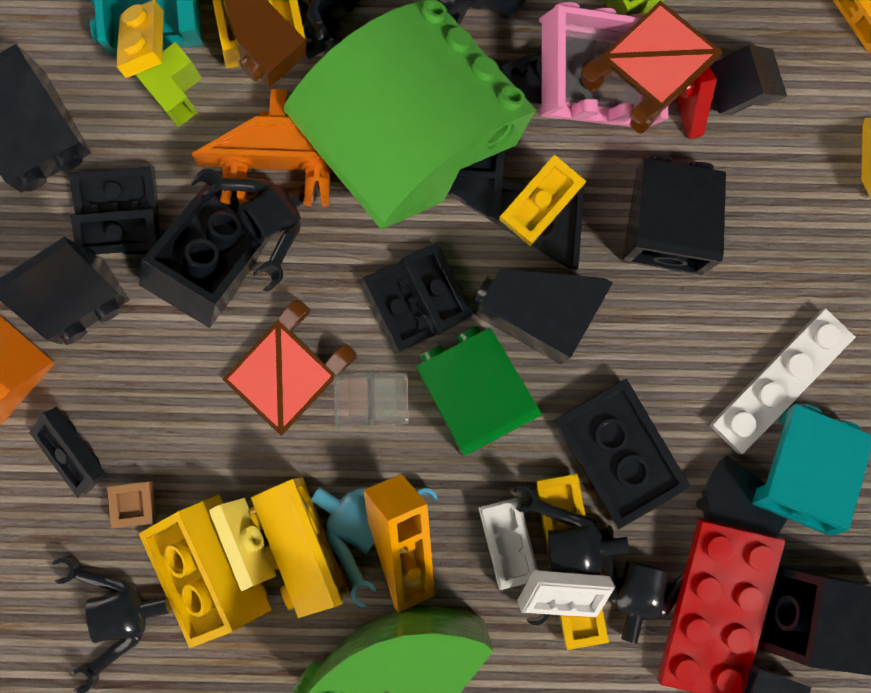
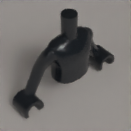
M202 169L197 173L191 185L205 182L210 186V189L201 197L203 201L210 200L217 191L259 192L255 197L238 206L237 213L240 221L257 243H263L272 236L283 232L269 261L264 262L253 274L255 277L261 272L268 273L272 278V282L263 291H271L283 279L281 264L300 232L301 217L297 207L303 204L305 184L287 194L280 185L266 179L221 178L212 169Z
M519 486L513 490V492L527 491L531 494L529 505L515 507L519 512L526 513L533 510L558 522L575 526L567 529L547 530L552 572L600 575L604 556L629 554L627 537L602 539L599 529L590 518L538 499L534 491L527 486ZM549 614L529 617L527 622L532 625H541L547 620Z
M611 525L607 526L606 534L602 539L614 537ZM604 556L603 576H610L615 586L608 599L618 611L627 615L621 637L622 640L637 644L643 620L665 618L671 612L678 599L684 572L665 592L670 572L626 560L623 578L618 587V577L613 556Z
M66 556L56 559L52 563V565L65 563L70 569L69 575L55 580L56 583L64 584L76 579L102 589L116 591L106 596L89 598L86 601V621L92 642L98 643L111 639H121L91 664L81 665L70 673L71 675L83 673L87 676L88 684L73 690L74 693H86L98 683L101 671L141 641L146 627V618L170 614V602L168 597L143 602L139 591L130 582L81 568L80 562L75 557Z

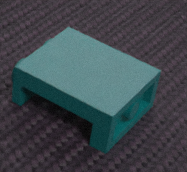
M90 0L95 7V17L90 18V29L94 41L99 42L109 56L117 55L120 14L133 5H142L151 0ZM156 0L164 11L163 50L167 49L174 42L180 48L204 46L200 0Z
M795 404L780 415L779 422L784 424L770 473L766 484L756 489L752 504L830 537L849 531L871 453V434L861 431V427L856 423L846 420H834L822 415V411L812 405Z

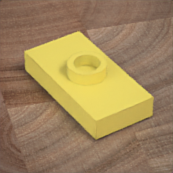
M245 498L220 504L210 509V516L241 591L276 577L274 568L269 564L265 554L266 549L262 533L252 522Z

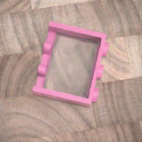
M562 2L556 4L552 10L539 18V23H542V103L539 116L631 127L630 113L632 109L646 99L614 71L611 72L599 89L591 92L583 86L581 72L589 62L602 56L645 14L620 15L616 14V10L612 8L588 10L580 8V5L574 2ZM668 106L660 113L651 126L668 119Z

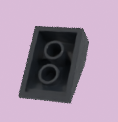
M206 183L142 259L139 286L210 328L234 297L269 239L263 243H257L246 231L237 213L238 206L240 205L237 191H233L230 205L220 201L222 191H217L210 200L203 201L201 199L202 195L210 189V186Z
M66 237L56 241L0 277V301L43 338L57 344L64 343L69 345L80 340L87 334V327L98 320L105 322L114 318L122 311L121 305L130 300L105 260Z

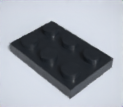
M627 378L553 420L617 529L623 528L691 488Z

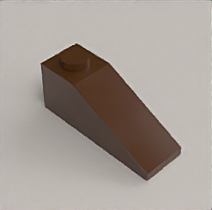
M222 0L241 59L239 64L252 80L257 81L260 78L270 88L306 56V40L268 0Z

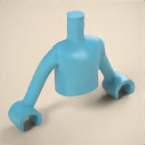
M319 487L311 501L330 514L326 524L327 541L338 556L353 585L351 591L352 601L359 607H367L364 603L357 600L356 590L361 586H366L371 591L377 593L376 588L372 583L364 580L351 551L343 542L345 541L353 545L365 555L374 544L366 514L364 490L367 488H358L353 492L347 493L339 500ZM423 488L418 491L420 495H427L434 501L438 500L436 493L429 488Z

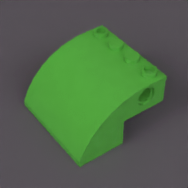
M421 0L391 10L349 34L306 74L286 101L283 109L381 230L444 202L460 169L516 146L529 121L537 111L525 98L524 93L515 87L500 71L497 63L489 58L473 41L470 33L462 29L447 12L446 7L437 0Z
M437 606L408 608L400 613L395 611L384 614L359 627L342 640L321 665L314 660L298 679V683L292 689V693H385V691L389 693H461L494 650L485 621L477 614L460 609Z

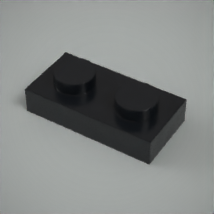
M57 407L44 412L29 433L76 497L83 496L91 491L106 474L101 467L98 457L88 450L77 435L73 423L65 418Z

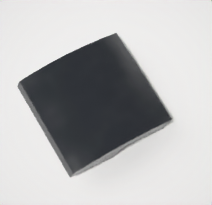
M154 166L69 173L75 214L70 215L74 243L95 255L151 250L159 240L158 195Z
M438 243L407 255L398 263L365 276L360 281L394 354L413 347L474 316Z

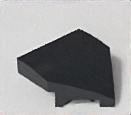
M729 456L719 460L701 491L703 498L696 501L697 508L703 511L706 520L778 536L787 521V518L752 504L756 489L766 483Z

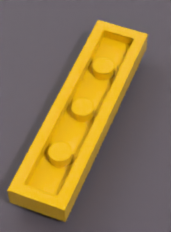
M578 474L535 481L538 499L585 516ZM541 514L550 561L547 530L567 529L575 526L558 522ZM603 608L597 617L559 615L564 644L567 650L609 643Z

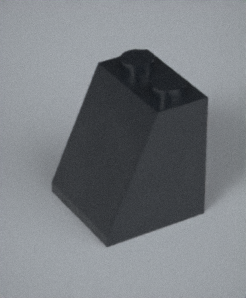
M14 44L0 52V175L5 183L21 193L23 191H33L42 187L47 182V178L55 173L69 171L79 166L83 161L82 158L91 154V151L47 73L17 44Z
M652 155L649 158H644L636 169L622 262L703 275L721 263L724 255L726 172L714 170V165L706 162H692L689 165L674 163L673 158L665 155Z
M500 269L495 279L487 275L476 294L474 303L479 306L476 317L553 361L563 364L572 357L613 282L599 277Z
M779 566L757 648L811 668L871 676V584Z

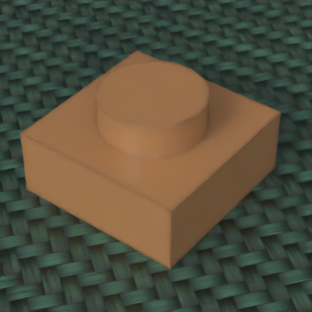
M153 481L107 487L111 529L157 523Z

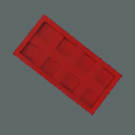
M698 518L657 677L660 685L694 693H743L751 664H753L785 544L784 539L776 535Z

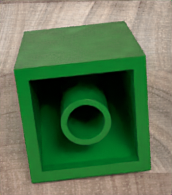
M479 326L467 330L456 337L459 344L446 351L442 345L427 351L420 356L423 363L416 366L453 440L464 457L542 416L537 404L491 327L482 332Z

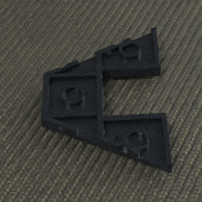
M575 38L566 42V98L578 100L591 99V91L582 84L583 77L581 72L589 62L594 60L595 41ZM542 52L533 56L526 55L502 65L500 71L515 87L524 93L525 98L535 109H540L542 103ZM505 150L460 169L448 195L517 236L499 218L529 183L503 181ZM584 187L579 190L532 244L533 247L572 271H577L579 268Z

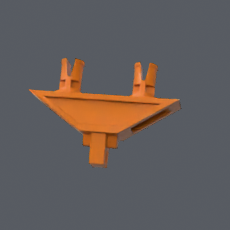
M271 89L269 111H260V116L253 117L191 153L197 167L223 168L222 178H247L249 169L305 171L303 204L312 207L315 190L319 188L322 208L330 205V172L334 171L284 112V105L288 100L286 89ZM222 191L220 201L230 205L233 191ZM237 191V198L240 204L247 201V192Z

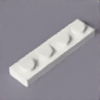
M826 308L820 310L709 426L738 454H744L856 337Z

